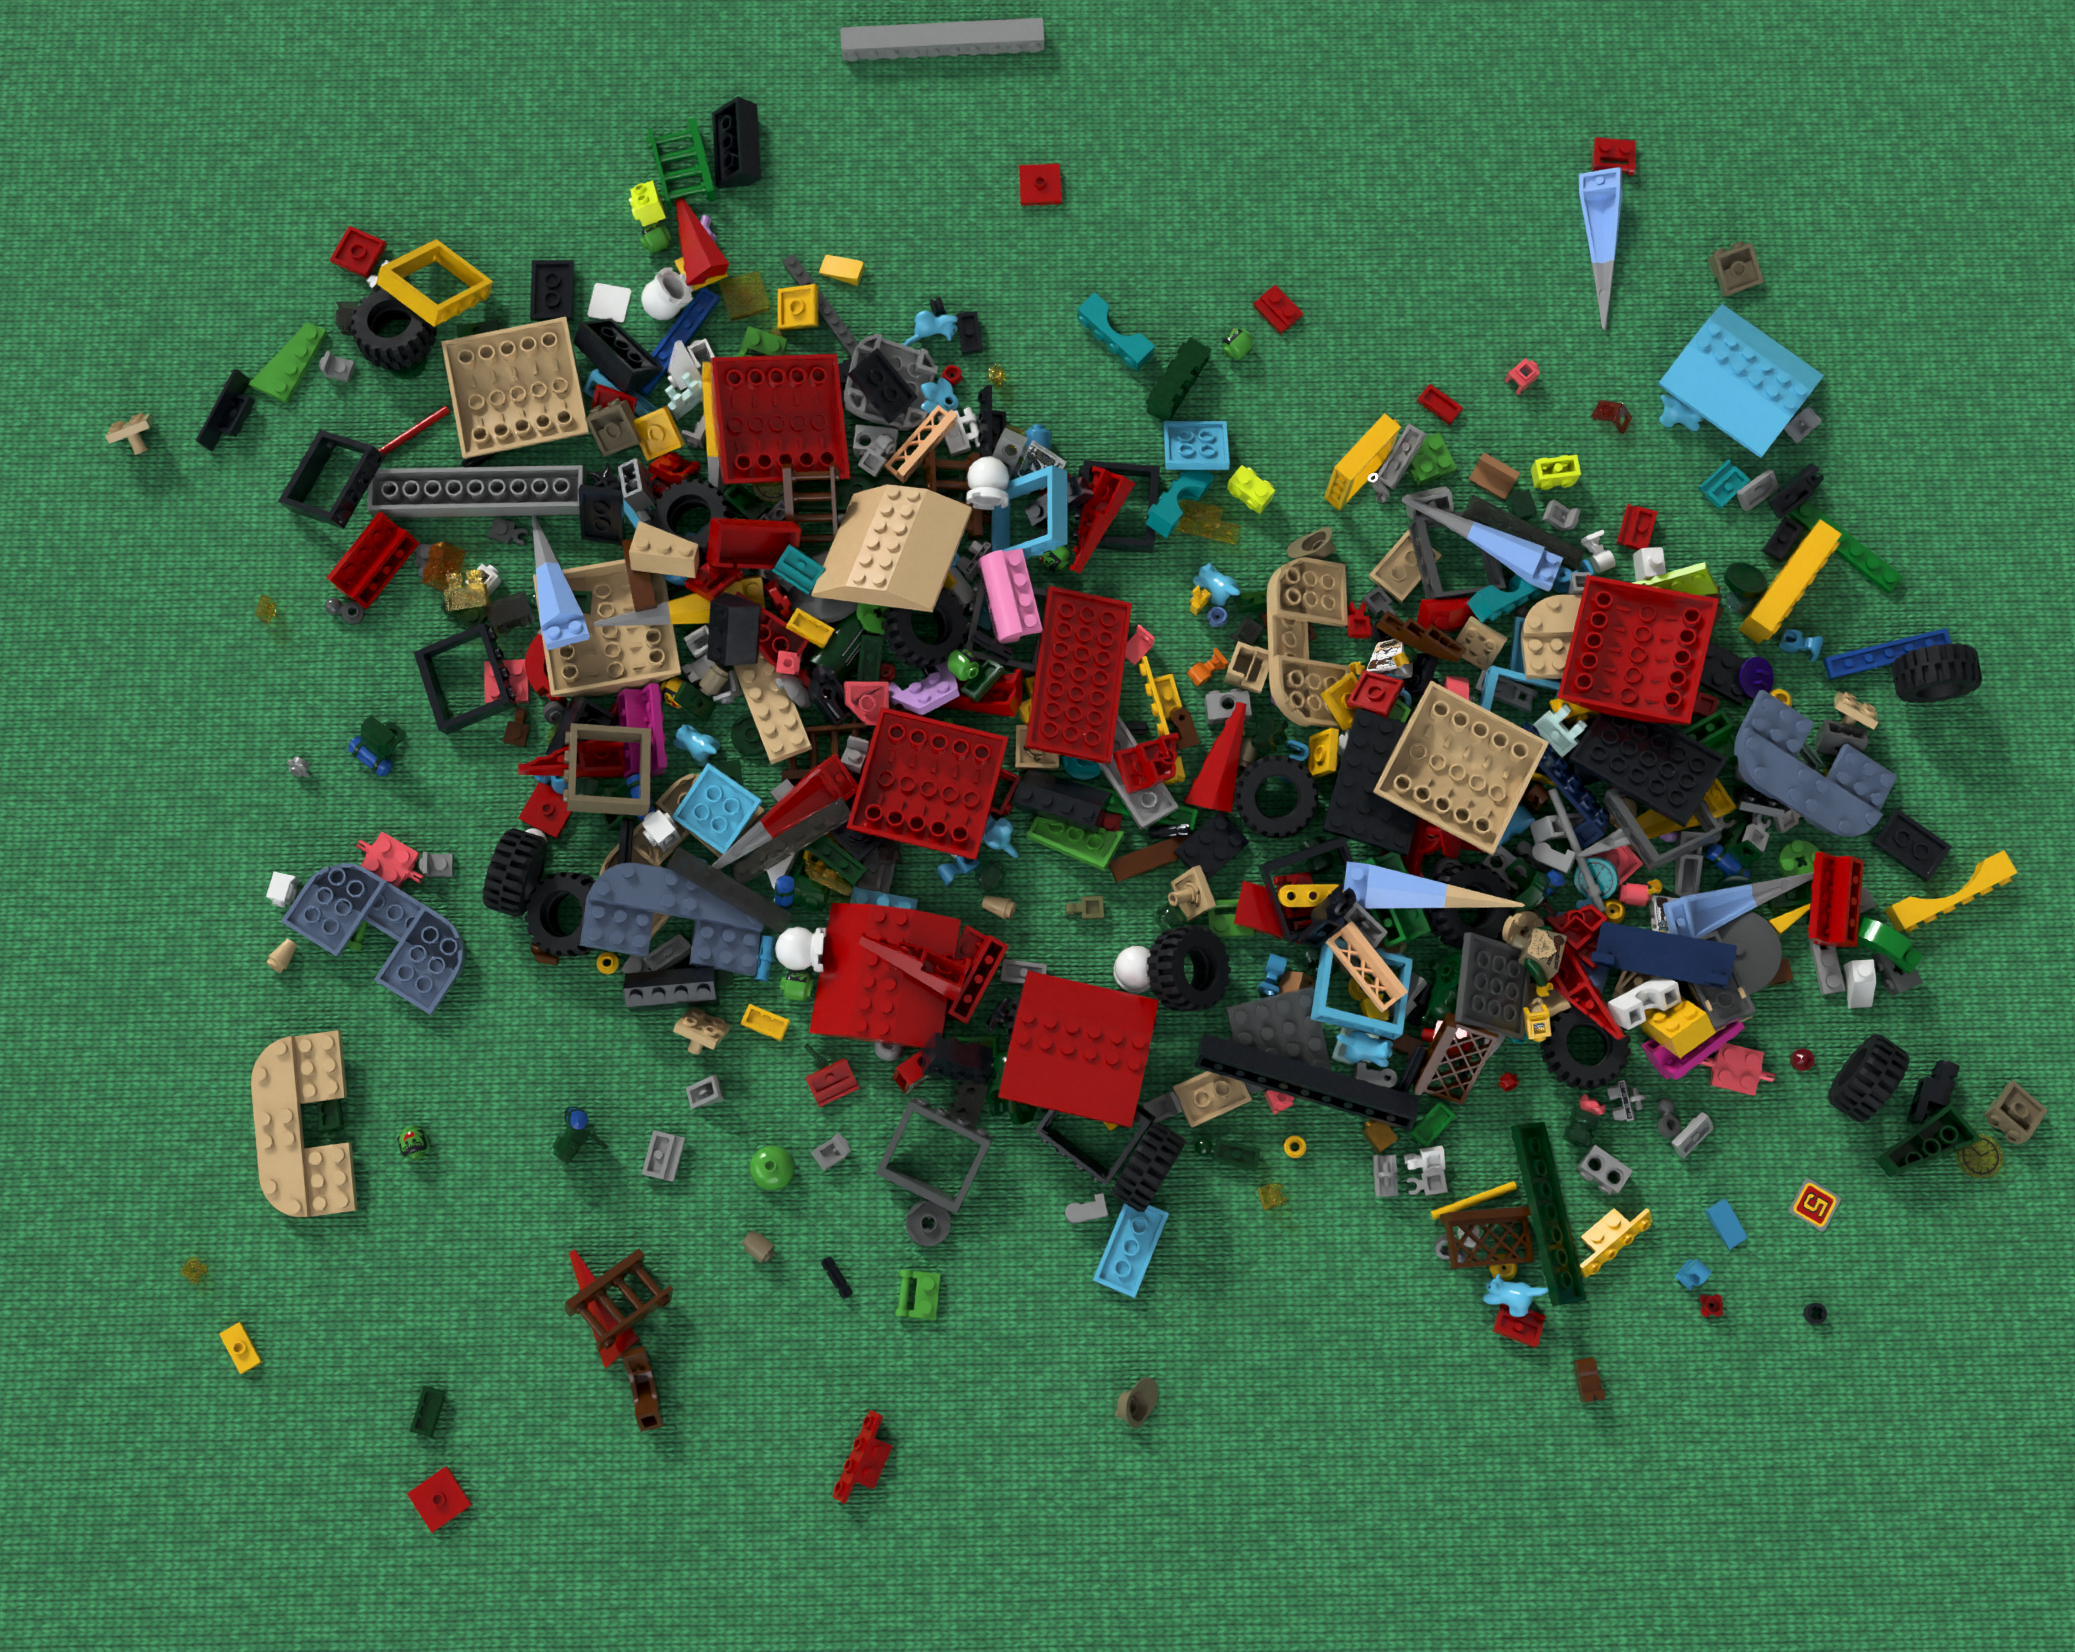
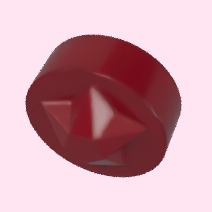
M1804 1048L1794 1051L1790 1057V1063L1797 1071L1809 1070L1815 1061L1812 1052Z

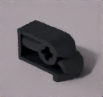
M821 664L816 666L812 673L808 694L827 723L837 726L852 711L845 705L844 688L835 677L836 674L826 665Z

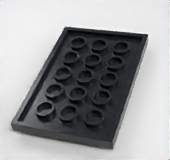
M1356 708L1322 831L1341 837L1344 836L1347 839L1399 855H1408L1418 816L1373 793L1407 723Z
M1599 713L1570 755L1568 762L1685 828L1728 758L1666 723L1643 722Z

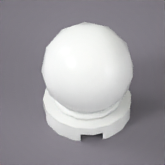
M671 267L663 268L655 276V279L648 283L642 291L641 301L644 311L654 319H671L693 299L691 298L693 287L692 285H686V276L683 273L677 274L672 271L673 268Z
M991 456L974 461L969 467L967 475L968 486L971 490L967 492L966 504L973 503V508L981 510H994V506L1001 505L1002 508L1007 507L1009 494L1005 492L1009 483L1007 467L1001 460Z
M802 927L787 929L777 940L775 946L777 959L786 968L795 971L805 970L812 965L815 972H824L821 961L827 929L817 928L816 933L813 934L808 929Z
M1131 946L1125 948L1115 961L1113 974L1118 986L1128 993L1139 994L1150 988V977H1147L1146 970H1149L1147 958L1150 957L1151 953L1145 947Z

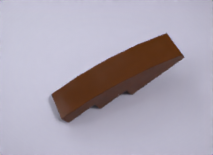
M633 539L622 541L635 612L657 608L651 572L631 570L629 550Z
M1387 611L1376 625L1377 628L1394 639L1438 658L1458 662L1466 651L1465 647L1432 624L1428 629H1425L1410 617L1404 623Z
M1192 833L1188 837L1178 836L1110 861L1109 867L1115 882L1118 883L1153 872L1157 868L1180 860L1173 852L1192 836Z

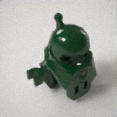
M1455 953L1450 954L1442 964L1432 959L1428 966L1437 971V973L1435 974L1436 983L1430 992L1431 999L1427 1006V1012L1421 1017L1423 1023H1427L1429 1019H1432L1437 1024V1021L1444 1020L1447 1012L1456 1014L1462 957Z
M1004 1051L997 1055L993 1062V1068L996 1070L997 1076L995 1080L989 1082L985 1099L989 1104L992 1116H998L1009 1111L1012 1123L1014 1125H1022L1034 1120L1037 1107L998 1098L1008 1051Z

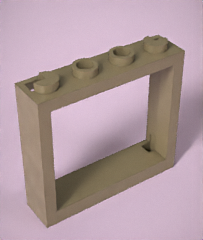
M571 723L570 732H565V745H569V751H565L564 764H568V770H564L563 783H568V787L563 790V802H567V811L647 816L650 807L651 729ZM577 739L640 743L639 799L575 795Z

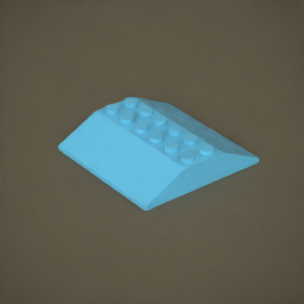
M1721 304L1685 347L1657 385L1761 458L1824 375L1728 307Z

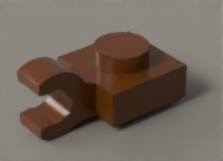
M517 707L515 721H508L503 739L505 744L526 748L531 727L525 725L528 711L525 708Z

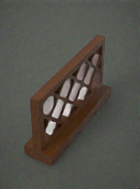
M1447 1012L1412 1083L1413 1093L1421 1096L1425 1092L1463 1105L1498 1040V1034L1476 1026L1455 1022V1015ZM1458 1029L1467 1031L1469 1036L1458 1039L1456 1032ZM1482 1037L1490 1039L1488 1044L1479 1046L1476 1039ZM1472 1041L1475 1048L1464 1051L1461 1044ZM1457 1046L1460 1053L1449 1056L1448 1048ZM1478 1053L1480 1060L1470 1063L1467 1056ZM1464 1058L1466 1065L1455 1068L1452 1061ZM1449 1063L1451 1069L1440 1073L1439 1065ZM1470 1070L1472 1075L1461 1080L1458 1073ZM1455 1075L1457 1081L1446 1084L1443 1078ZM1438 1079L1443 1085L1437 1088L1429 1086L1430 1082ZM1459 1086L1462 1089L1460 1096L1450 1092V1089Z
M1529 1207L1456 1211L1441 1214V1224H1445L1451 1269L1534 1262L1527 1216L1531 1215ZM1515 1222H1521L1522 1232L1519 1236L1511 1230ZM1495 1224H1499L1504 1229L1500 1237L1491 1231ZM1476 1225L1485 1231L1480 1239L1472 1233ZM1453 1227H1459L1464 1232L1460 1241L1454 1236ZM1507 1234L1516 1240L1511 1248L1503 1242ZM1488 1235L1496 1241L1491 1250L1483 1243ZM1468 1236L1476 1243L1472 1251L1463 1245ZM1519 1244L1525 1249L1526 1258H1520L1514 1252ZM1499 1246L1508 1252L1503 1260L1495 1254ZM1479 1247L1488 1254L1484 1261L1475 1256ZM1459 1249L1468 1255L1464 1263H1458L1457 1252Z

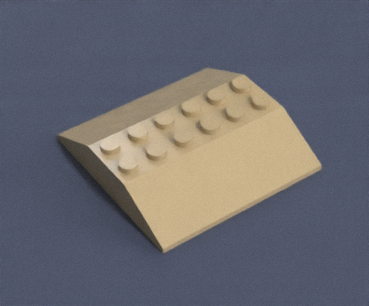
M566 317L441 341L463 459L589 434L588 424L585 420L587 417L585 400Z
M887 484L854 493L824 562L825 570L817 579L811 593L812 597L933 612L972 513V507L923 488Z
M625 559L562 570L572 591L592 592L591 614H583L590 639L547 651L542 633L552 697L608 695L619 693L624 689H641L650 683H658L681 674L673 624L594 626L593 624L596 621L635 611ZM651 573L656 605L669 601L666 579L663 574ZM533 575L538 613L540 619L537 576Z
M1430 681L1398 740L1373 793L1493 855L1549 742Z

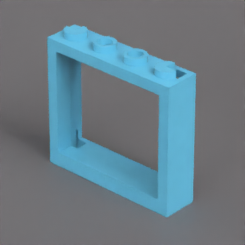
M1051 465L1009 481L1008 487L1005 490L1009 494L1008 506L1002 508L1001 505L994 506V510H992V552L998 550L1005 552L1022 548L1024 558L1028 560V557L1043 555V552L1057 550L1058 547L1067 545V471ZM1047 486L1048 534L1010 547V500Z
M1490 666L1487 668L1479 706L1490 711L1498 676L1557 691L1555 699L1558 697L1561 683L1546 679H1525V674ZM1539 765L1536 768L1538 770H1543Z
M1338 937L1334 943L1339 949L1346 950L1347 943ZM1326 942L1323 943L1321 946L1311 1019L1392 1040L1400 1037L1403 1034L1408 993L1395 1002L1393 1023L1325 1007L1333 951ZM1374 948L1387 965L1400 968L1399 981L1409 991L1413 959L1407 958L1402 953L1391 954L1385 952L1382 948Z

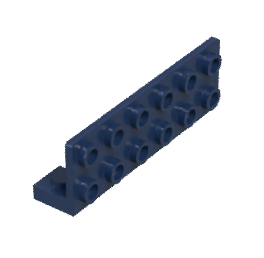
M1527 721L1522 725L1521 728L1541 738L1538 729L1534 725H1530ZM1549 743L1538 765L1585 818L1584 821L1573 828L1579 844L1585 849L1605 834L1610 824V813L1605 807H1601L1597 803L1595 795L1584 788L1581 779L1576 774H1572L1565 760L1559 758L1554 753V749Z
M1602 922L1596 952L1592 951L1591 961L1593 965L1729 990L1737 946Z

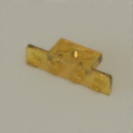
M1182 500L1180 509L1183 515L1178 526L1174 529L1175 531L1237 544L1241 526L1222 522L1223 508L1193 500Z

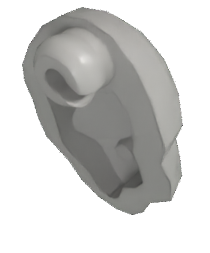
M782 674L781 677L776 678L775 683L778 689L785 687L788 696L799 707L808 709L812 703L808 690L798 677L792 674Z

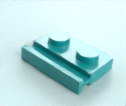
M1729 459L1698 488L1719 510L1736 495L1737 491L1751 481L1736 466L1734 467Z
M789 544L772 571L809 595L825 567Z

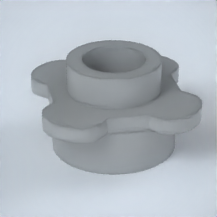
M294 757L293 760L287 761L289 771L293 775L301 777V775L304 777L309 776L307 770L310 765L308 762L299 757Z

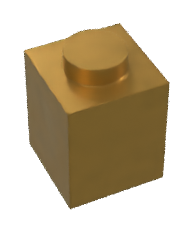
M1369 1120L1365 1123L1366 1129L1361 1132L1377 1154L1398 1140L1389 1125L1374 1120Z

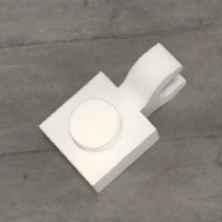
M1442 1146L1420 1149V1155L1405 1154L1404 1163L1407 1164L1408 1170L1421 1167L1423 1173L1446 1170L1444 1148Z

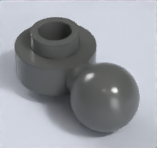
M330 598L325 603V609L329 614L337 615L341 613L345 622L350 625H357L364 619V610L356 602L342 605L339 599ZM352 609L356 610V614L353 616L349 615V611Z
M556 701L546 704L543 708L545 720L550 724L560 723L570 701L566 706Z
M1663 1098L1657 1104L1658 1112L1663 1115L1658 1120L1657 1127L1662 1136L1671 1139L1681 1132V1126L1677 1118L1672 1115L1675 1111L1674 1102L1668 1098Z
M1443 1235L1436 1239L1434 1248L1438 1257L1448 1260L1450 1259L1448 1246L1442 1247L1443 1244L1448 1243L1447 1235ZM1460 1250L1457 1252L1458 1263H1464L1468 1255Z

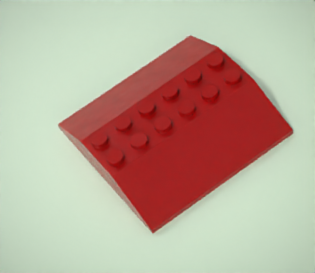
M837 354L711 358V392L715 443L724 485L783 482V464L792 463V470L805 472L830 471V463L835 462V468H839L840 479H850ZM797 480V481H818V480Z
M1587 575L1557 699L1599 713L1643 722L1690 725L1719 599Z
M881 707L847 829L976 860L998 787L1008 737Z
M831 903L821 961L824 972L819 973L809 1033L923 1049L935 1032L941 1033V1038H943L949 998L858 944L862 933H866L872 939L879 940L881 937L887 938L888 943L898 945L900 942L930 948L933 952L943 956L946 953H951L953 958H955L961 919L913 909L874 904Z
M1027 970L998 1098L1132 1128L1159 1000Z

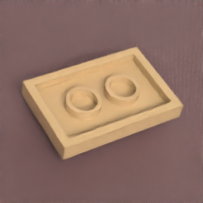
M1409 529L1368 576L1369 579L1399 603H1402L1422 580ZM1432 548L1436 564L1442 555Z
M1209 1071L1172 1087L1173 1092L1181 1101V1109L1190 1128H1194L1252 1101L1243 1081Z

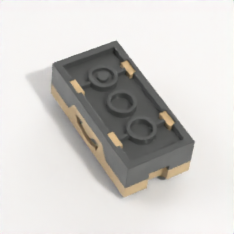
M1718 931L1699 937V939L1723 943ZM1735 966L1733 967L1729 990L1686 982L1697 1006L1707 1013L1715 1032L1726 1028L1728 1024L1737 1021L1740 1023L1753 1018L1756 1012Z

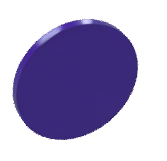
M1762 657L1747 659L1742 665L1739 674V682L1743 693L1750 699H1755L1759 690H1764L1768 693L1771 691L1774 675L1769 662Z

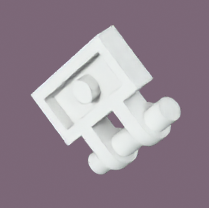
M971 407L963 410L965 414L963 417L959 416L957 410L954 411L958 414V423L944 437L951 457L971 451L970 442H975L976 447L980 448V443L978 442V433L980 431L977 425L978 419L976 414H973ZM943 415L937 416L939 423L944 418ZM969 425L971 433L966 434L963 426Z

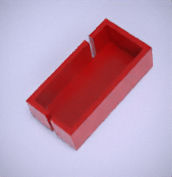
M711 518L706 560L714 567L733 568L734 565L736 568L773 569L789 544L787 542L794 547H799L801 528L792 521Z

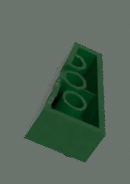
M1191 337L1186 343L1183 342L1177 352L1178 355L1175 359L1171 360L1167 371L1160 377L1157 385L1147 398V412L1162 421H1171L1210 359L1212 349Z
M1951 1103L1875 1161L1889 1178H1892L1973 1146L1982 1139Z

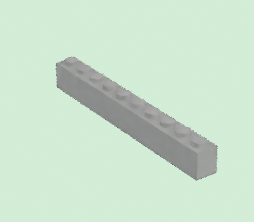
M1043 18L840 28L842 60L848 61L1044 51Z

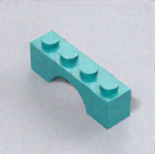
M1094 292L1077 309L1078 322L1083 327H1088L1097 340L1105 342L1108 349L1113 354H1118L1126 366L1129 368L1133 367L1138 371L1154 355L1155 346L1141 333L1125 336L1115 332L1107 321L1110 305Z
M1183 470L1179 476L1180 479L1178 481L1175 479L1171 483L1168 493L1164 491L1158 499V504H1153L1147 512L1149 518L1146 525L1167 538L1178 526L1183 515L1177 502L1183 499L1199 501L1209 490L1215 476L1206 470Z
M1515 574L1508 581L1510 593L1503 592L1490 585L1478 591L1467 604L1481 623L1489 619L1492 622L1499 618L1503 612L1505 614L1510 613L1516 608V605L1522 607L1530 598L1532 600L1537 599L1543 594L1542 589L1529 584L1519 575Z

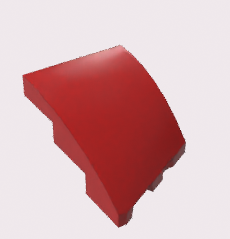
M1178 732L1160 736L1157 740L1139 743L1135 747L1119 750L1113 754L1127 794L1153 787L1175 777Z
M1243 881L1233 925L1251 928L1256 932L1273 935L1274 938L1283 940L1266 888ZM1291 920L1286 921L1289 931L1293 930Z
M1591 904L1579 910L1567 911L1560 916L1553 918L1549 916L1546 918V923L1556 933L1567 936L1565 944L1571 946L1577 958L1593 972L1599 967L1593 965L1591 956L1592 951L1596 952L1601 923L1608 922V917Z

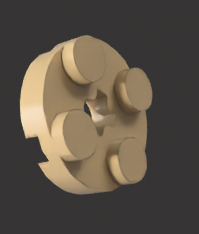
M1516 911L1518 913L1514 916H1509L1504 924L1502 931L1503 940L1510 945L1515 933L1522 936L1520 932L1524 930L1523 937H1525L1532 928L1543 927V920L1531 911Z

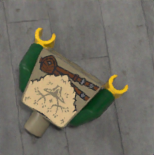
M1551 926L1532 928L1525 937L1515 933L1510 942V946L1521 950L1518 961L1533 976L1537 983L1536 991L1540 997L1550 996L1548 990L1553 989V984L1548 983V980L1559 970L1567 938L1565 935L1556 933Z

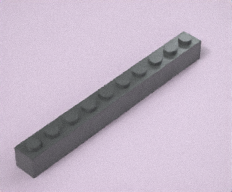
M794 254L782 260L783 266L798 286L815 284ZM818 288V314L850 359H852L858 342Z

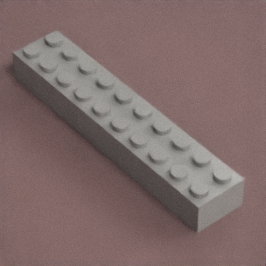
M583 465L378 469L368 486L367 510L373 518H375L379 511L388 518L580 515L578 489L580 484L587 485V474Z

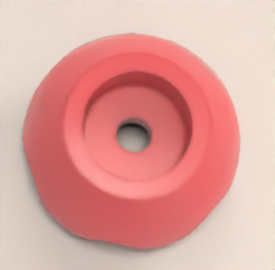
M1587 1094L1580 1096V1108L1590 1115L1597 1117L1606 1111L1605 1104H1600L1595 1098H1588Z

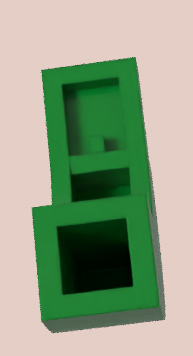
M1859 916L1857 947H1867L1876 950L1889 958L1905 973H1912L1923 957L1922 954L1911 946L1912 942L1901 933L1881 922Z

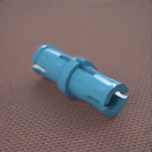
M761 936L754 980L769 981L770 967L774 961L772 955L776 938Z

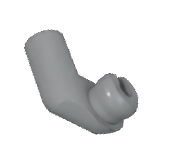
M1376 473L1370 474L1368 480L1377 494L1376 500L1381 503L1386 502L1390 496L1389 490Z

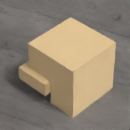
M1238 641L1224 682L1253 693L1261 694L1269 672L1268 650Z

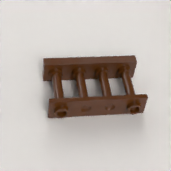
M930 450L923 458V469H926V489L936 493V488L970 491L967 480L969 467L974 461L980 459V453H971L964 461L938 460L935 458V450ZM936 468L964 470L966 472L965 482L936 480ZM970 503L967 506L972 507V513L965 531L968 533V540L977 541L983 535L982 510L973 508V503Z
M831 462L830 471L797 472L792 470V463L783 464L785 521H792L796 525H799L800 522L833 521V534L801 535L799 546H801V543L833 542L839 529L836 481H840L839 468H835V462ZM830 479L831 492L798 493V491H794L793 483H797V480ZM832 500V513L799 514V512H795V504H798L799 501Z
M859 720L850 721L849 724L837 726L804 727L812 747L809 750L810 766L808 769L799 770L796 755L788 758V768L786 771H781L782 781L784 782L788 779L791 784H797L815 766L819 765L817 736L830 735L831 755L836 754L840 759L839 735L852 734V736L860 738V733H867L866 725ZM863 768L860 774L852 771L848 772L854 780L861 779Z
M640 1249L634 1251L565 1302L564 1311L568 1316L571 1317L575 1313L577 1315L580 1314L599 1336L596 1342L598 1352L604 1347L608 1349L613 1346L619 1336L659 1306L663 1308L672 1300V1286L670 1285L662 1291L642 1268L645 1255ZM630 1273L636 1274L655 1296L645 1305L624 1281V1277ZM612 1286L617 1287L637 1311L625 1318L606 1295L607 1290ZM593 1300H599L618 1325L607 1332L587 1308L588 1304Z

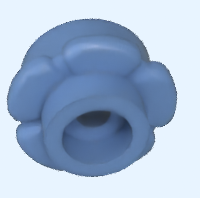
M1213 607L1207 613V620L1210 621L1209 623L1213 627L1224 626L1227 623L1226 618L1228 614L1222 607Z

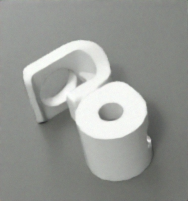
M1604 530L1581 539L1582 546L1587 548L1590 553H1593L1590 562L1597 573L1614 568L1616 565L1613 554L1609 550H1604L1603 544L1599 545L1600 536L1604 535Z

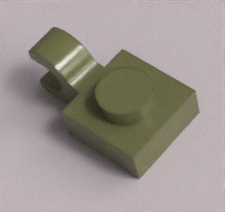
M1084 896L1080 898V903H1066L1065 915L1081 913V920L1104 919L1103 896Z

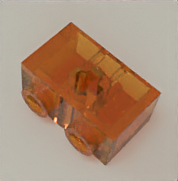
M445 541L433 543L428 553L427 566L423 570L424 577L422 583L443 593L455 591L466 551Z

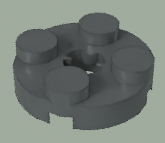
M921 1201L915 1204L908 1212L906 1230L910 1238L917 1244L925 1247L935 1246L943 1242L948 1236L951 1220L947 1209L931 1201ZM926 1217L929 1220L933 1218L935 1221L933 1223L935 1226L931 1230L922 1227V1224H924L922 1221Z

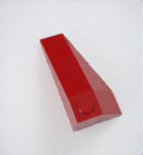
M739 591L735 594V596L752 601ZM762 607L759 651L768 663L777 668L779 651L802 654L810 641L787 629L786 622Z
M1472 597L1422 599L1417 623L1425 629H1428L1432 624L1443 633L1449 634L1463 629L1470 616L1477 620L1479 619L1467 604Z

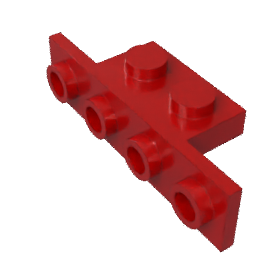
M872 1410L869 1411L863 1420L861 1432L853 1443L851 1455L846 1460L841 1478L834 1487L832 1497L845 1504L855 1482L871 1489L875 1488L893 1447L886 1442L874 1438L884 1416Z

